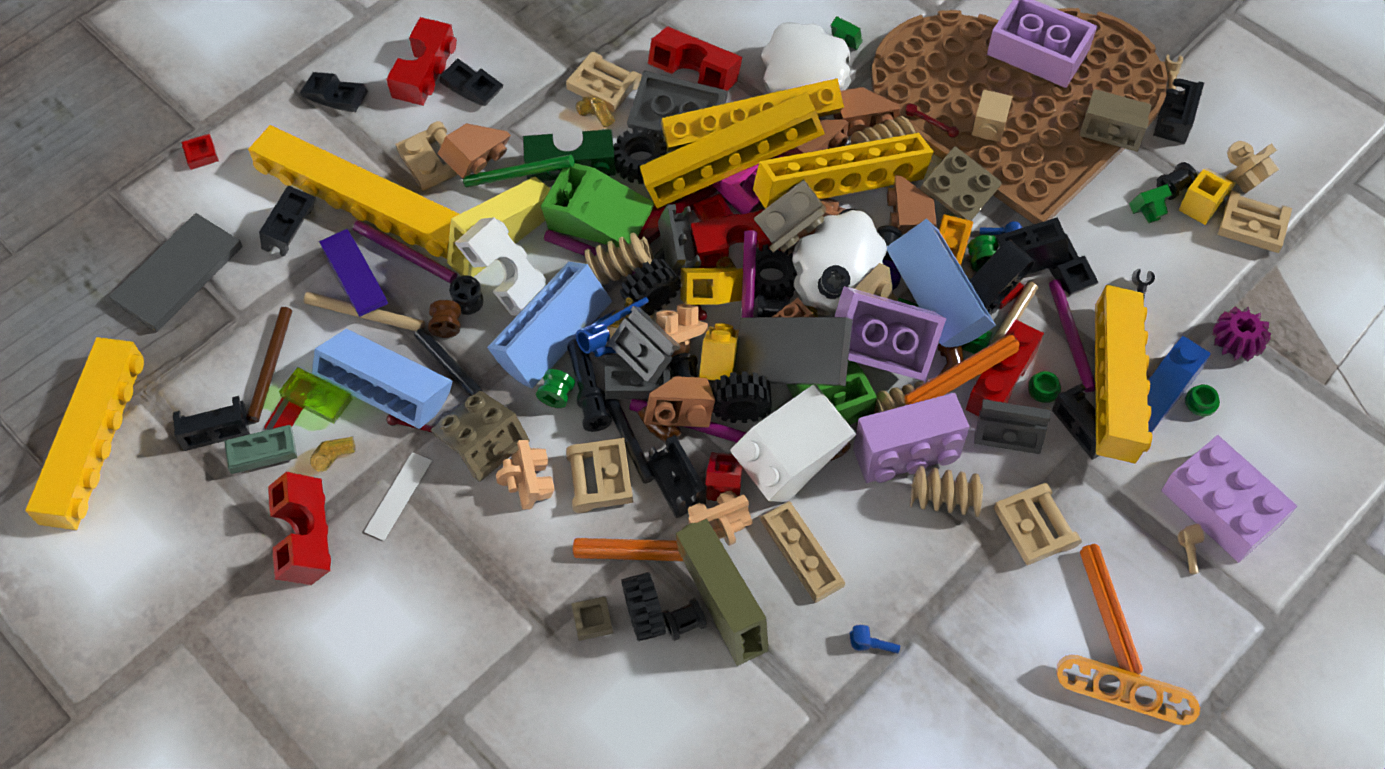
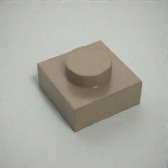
M606 596L571 603L579 641L613 634Z

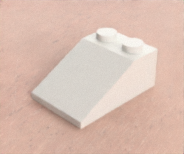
M813 384L753 426L730 451L768 501L788 502L857 434L819 387Z

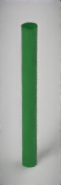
M566 155L480 172L478 174H470L463 178V184L465 187H472L574 166V158L572 155Z

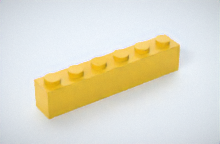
M805 92L640 166L645 186L656 208H659L757 165L759 161L768 160L825 135L812 101L808 93Z
M1106 285L1095 304L1096 455L1136 464L1143 452H1147L1150 449L1152 443V433L1148 432L1151 406L1147 405L1150 380L1146 378L1149 355H1146L1145 351L1148 331L1145 330L1144 324L1147 317V307H1144L1143 293Z
M96 337L25 509L27 514L38 525L77 530L81 519L86 516L92 490L97 487L100 480L99 472L104 460L110 455L111 442L115 431L122 424V413L126 403L132 398L133 385L137 375L142 372L144 367V357L134 342Z

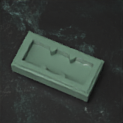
M291 425L224 440L228 470L231 474L298 458Z

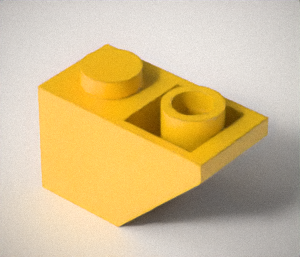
M1209 168L1203 169L1188 188L1179 211L1206 225L1230 193L1235 182Z
M681 268L680 300L686 305H718L741 301L743 268Z
M716 323L714 327L709 326L702 344L699 378L715 381L716 379L720 380L722 375L730 377V373L734 372L739 330L733 329V325Z

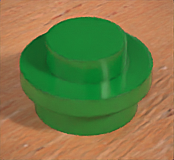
M1042 371L1031 377L1028 383V392L1036 401L1050 403L1055 401L1058 394H1060L1061 384L1055 374Z
M1205 384L1191 388L1185 397L1188 409L1198 416H1210L1217 411L1220 405L1217 391Z

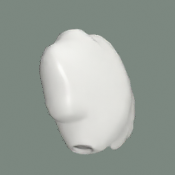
M782 23L774 30L771 40L763 48L761 59L767 68L763 77V83L768 93L838 78L840 91L846 90L851 83L849 76L850 51L846 42L841 38L825 34L824 29L818 24Z
M850 210L840 215L824 216V222L816 227L815 233L800 238L794 248L792 261L797 271L794 287L801 298V302L818 315L834 317L840 297L837 299H827L818 290V280L825 269L833 265L844 267L850 275L849 288L854 289L879 263L883 264L882 260L887 251L886 243L877 233L872 219L863 211ZM831 275L827 281V284H833L834 289L841 283V280H835L834 275Z

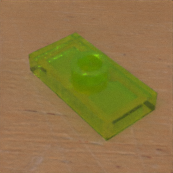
M299 367L296 368L278 391L282 398L335 424L353 400L351 393Z

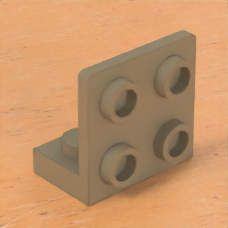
M1095 89L1092 93L1079 136L1138 152L1148 127L1151 104Z
M954 146L919 189L934 201L937 200L959 218L972 221L1001 186L1002 182Z
M802 180L754 217V220L772 242L769 247L771 251L774 252L780 248L782 252H785L800 239L797 235L799 232L806 229L809 233L824 222L822 215L827 209L807 182Z
M479 391L467 398L465 403L451 414L443 417L431 429L435 437L461 456L471 475L479 482L499 467L503 460L509 459L512 454L518 451V440L530 441L516 414L483 391Z

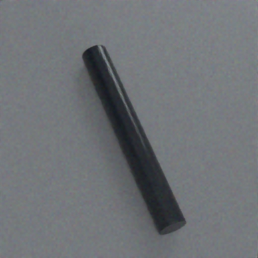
M420 328L415 332L414 337L470 396L483 391L424 328Z
M606 399L605 404L621 438L625 440L627 451L644 484L652 482L655 476L618 399Z

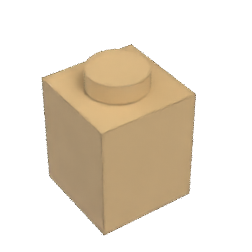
M983 90L972 136L1001 142L1013 96Z

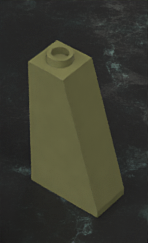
M704 519L698 523L686 525L681 531L676 533L678 551L734 662L739 666L768 652L767 618L709 521Z

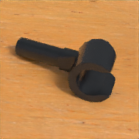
M1136 269L1132 274V282L1137 286V292L1143 293L1145 299L1147 286L1154 282L1155 275L1152 271H1148L1147 280L1142 282L1139 278L1141 269Z

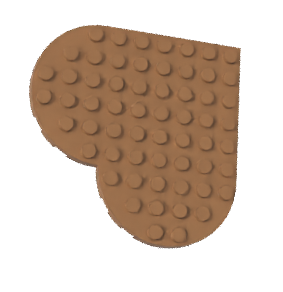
M1080 8L1057 9L1097 25L1090 50L1067 88L987 55L992 30L999 21L995 18L979 14L978 17L961 15V10L938 11V15L924 18L922 15H918L899 24L885 36L876 50L871 72L872 91L897 103L900 107L899 116H904L909 120L915 132L920 133L933 150V153L942 160L956 146L998 178L1002 184L993 196L1033 224L1053 219L1125 149L1079 136L1092 93L1095 89L1151 104L1148 126L1160 112L1166 97L1167 70L1164 61L1160 62L1156 55L1154 44L1129 23L1098 11L1097 15L1080 13ZM983 90L1013 96L1001 142L972 136ZM915 104L917 110L949 127H957L959 135L956 138H951L946 131L915 115H906V105Z

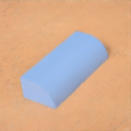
M927 218L887 246V252L918 306L934 311L946 318L939 339V343L942 346L957 347L967 344L996 326L942 234Z
M568 262L487 348L508 374L521 384L533 388L542 379L546 370L551 369L567 351L568 343L576 339V332L591 325L609 306L612 300L588 264Z
M348 329L343 330L314 350L312 376L418 429L433 419L440 411L448 397L453 380Z

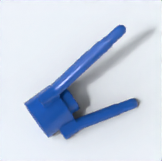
M644 297L621 311L615 309L591 325L579 329L576 332V341L580 349L586 354L594 352L597 358L605 354L617 353L611 346H605L610 340L607 327L632 313L630 310L632 306L640 308L647 304L649 299Z

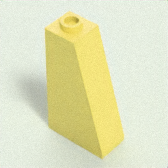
M535 176L451 218L447 264L460 276L474 277L486 267L474 268L456 246L455 242L480 219L495 217L507 227L508 235L515 244L545 221L541 205L551 188Z

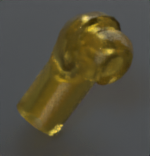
M585 96L582 98V101L576 103V110L579 115L586 116L588 113L596 115L603 128L615 122V118L601 98Z
M353 436L321 442L310 458L311 467L318 472H323L331 467L339 455L355 453L356 447Z

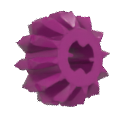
M1235 306L1229 312L1224 311L1219 316L1218 323L1213 327L1212 335L1215 336L1214 346L1223 347L1222 355L1230 353L1233 355L1234 361L1242 356L1248 362L1254 356L1262 354L1266 349L1272 334L1268 331L1270 322L1261 321V313L1255 315L1250 313L1249 306L1243 311Z

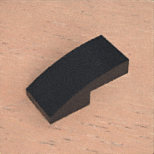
M459 58L440 75L439 81L458 95L484 106L503 88L501 82L482 68L476 72Z
M312 72L300 94L302 97L324 106L356 112L369 91L364 83L341 82L335 73Z
M1066 233L1070 261L1048 269L1055 279L1061 281L1063 289L1069 295L1097 285L1099 282L1085 255L1082 257L1078 256Z

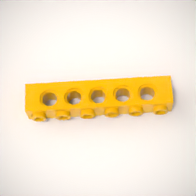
M838 78L664 117L661 120V126L667 151H675L805 92L808 93L818 117L837 114L844 108Z
M920 133L763 160L759 161L753 191L766 209L802 180L807 182L819 199L892 186L895 176H902L909 182L923 180L931 161L933 150Z

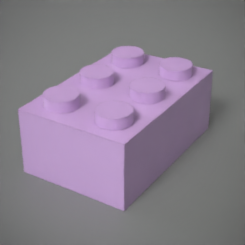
M1012 0L992 30L987 55L1067 88L1090 50L1097 25L1035 0Z
M844 286L834 317L853 319L848 360L926 381L946 318L931 310Z
M951 393L859 418L853 451L865 482L877 481L882 483L891 480L895 475L906 472L915 474L919 466H924L926 469V467L936 464L945 466L954 463L961 456L970 426L956 394Z
M1219 435L1214 437L1170 475L1161 490L1238 563L1284 524L1298 507Z

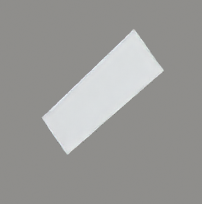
M411 453L364 530V533L383 541L386 539L432 460L416 453Z

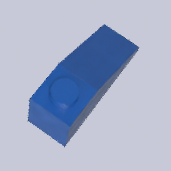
M1185 336L1179 339L1149 378L1150 391L1147 396V405L1151 406V417L1148 422V432L1152 433L1200 374L1211 355L1210 352Z

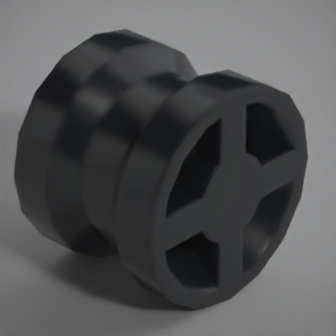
M465 275L457 277L452 281L449 292L452 301L460 305L461 314L471 315L478 312L484 302L479 281L472 276Z

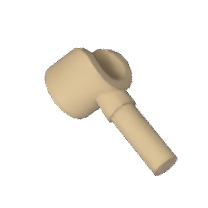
M1168 54L1164 63L1169 78V88L1176 89V86L1172 84L1180 72L1183 57L1179 55L1177 62H1173L1169 59Z
M1194 524L1186 526L1178 534V541L1185 547L1190 574L1199 573L1195 544L1204 541V533L1201 526Z

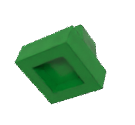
M838 16L835 17L831 23L832 35L843 39L848 48L851 47L857 50L863 42L861 28Z
M1168 184L1140 193L1129 202L1133 214L1142 212L1148 223L1161 220V216L1168 214L1165 201L1172 196Z

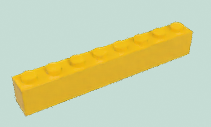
M269 125L249 147L248 150L253 160V166L264 175L270 174L287 186L293 185L305 193L326 201L335 209L341 208L351 213L360 221L366 220L376 225L385 233L391 232L401 237L410 245L416 244L426 249L435 257L441 256L447 259L451 218L459 215V213L272 125Z

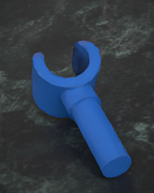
M1013 221L1000 228L980 227V235H1000L1020 229L1022 226L1019 222Z
M855 625L853 631H850L851 646L857 651L878 648L899 653L900 645L879 640L878 638H871L870 627L867 625Z

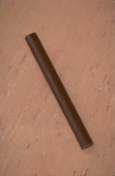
M281 307L246 416V419L251 422H259L293 312L288 307Z

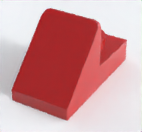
M711 452L706 472L707 500L717 501L719 495L727 491H733L738 497L740 496L743 467L733 454Z

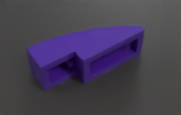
M348 229L319 241L328 263L359 317L388 304L374 274Z

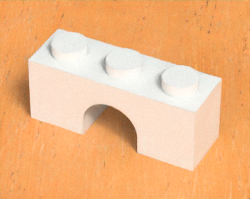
M495 217L480 219L455 244L474 268L488 267L495 259L501 263L504 270V278L493 293L511 316H517L546 286V279L539 270L533 268L528 262L524 249L512 241L508 235L509 231L503 222Z

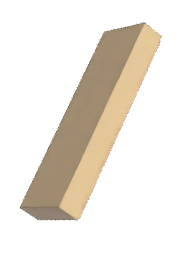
M790 501L761 516V523L815 603L845 587L844 579Z

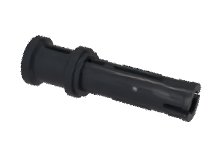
M576 339L568 343L567 350L569 351L579 389L576 401L583 411L584 419L582 425L588 432L601 431L612 423V418L606 412L604 405L605 393L597 385L589 353H584L578 346Z

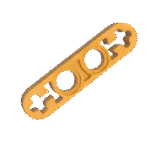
M1070 654L1064 656L1057 664L1058 680L1064 688L1177 725L1192 724L1200 715L1198 700L1187 689L1079 655ZM1073 664L1079 665L1080 673L1091 676L1090 669H1095L1096 671L1092 676V687H1087V678L1075 676L1074 681L1068 680V675L1064 669H1071ZM1108 674L1114 675L1120 680L1119 688L1112 693H1106L1098 686L1100 679ZM1142 686H1149L1156 691V698L1150 704H1141L1135 699L1137 689ZM1163 692H1168L1166 697L1170 702L1180 704L1182 698L1187 699L1191 710H1183L1182 714L1178 715L1175 707L1164 703V710H1160L1163 703Z

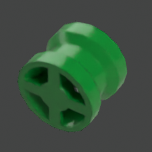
M981 235L968 243L967 249L969 255L972 256L971 267L975 272H978L998 250L999 244L996 237Z
M548 369L543 376L544 384L539 386L536 397L539 401L550 407L564 408L568 402L567 394L573 390L575 380L563 371Z

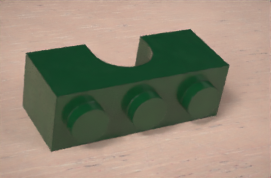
M612 129L582 131V144L572 151L558 149L554 145L553 134L523 136L524 164L572 155L576 164L593 167L607 176H615ZM562 169L528 175L526 177L527 180L536 176L542 182L553 181L557 179Z

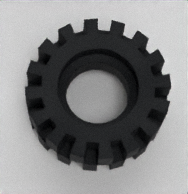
M637 127L633 128L632 134L628 130L623 132L624 138L620 135L618 136L617 143H614L613 146L616 171L617 173L620 172L621 178L625 179L628 176V182L633 183L635 179H638V184H643L640 166L666 155L667 145L662 135L657 137V131L652 130L649 134L648 128L643 127L642 132H638ZM640 151L651 154L649 158L644 160H635L629 157L631 154Z
M768 244L762 246V251L758 247L756 248L754 300L758 295H764V298L784 299L786 295L791 298L794 295V291H796L794 280L797 276V271L792 261L793 252L788 255L789 249L785 252L778 249L772 252L768 248ZM773 268L780 270L783 273V277L778 280H767L760 276V272L764 269Z
M653 259L651 264L648 261L643 263L641 269L637 267L634 269L635 273L633 275L629 274L626 277L628 281L622 283L621 286L623 288L620 289V293L628 306L647 297L649 299L648 303L640 308L650 316L654 314V310L660 311L664 304L668 305L671 302L670 298L676 297V291H679L681 288V280L663 259L659 261Z
M742 371L741 375H737L736 372H732L730 377L722 375L720 380L716 379L714 384H712L711 389L715 397L713 413H715L717 418L721 417V420L725 422L730 419V423H736L737 420L747 423L749 419L754 422L758 421V417L763 419L766 417V413L770 414L771 412L770 381L766 380V377L763 375L758 377V373L754 372L748 375L747 371Z
M646 572L621 579L625 601L637 641L666 634L664 618L651 574Z

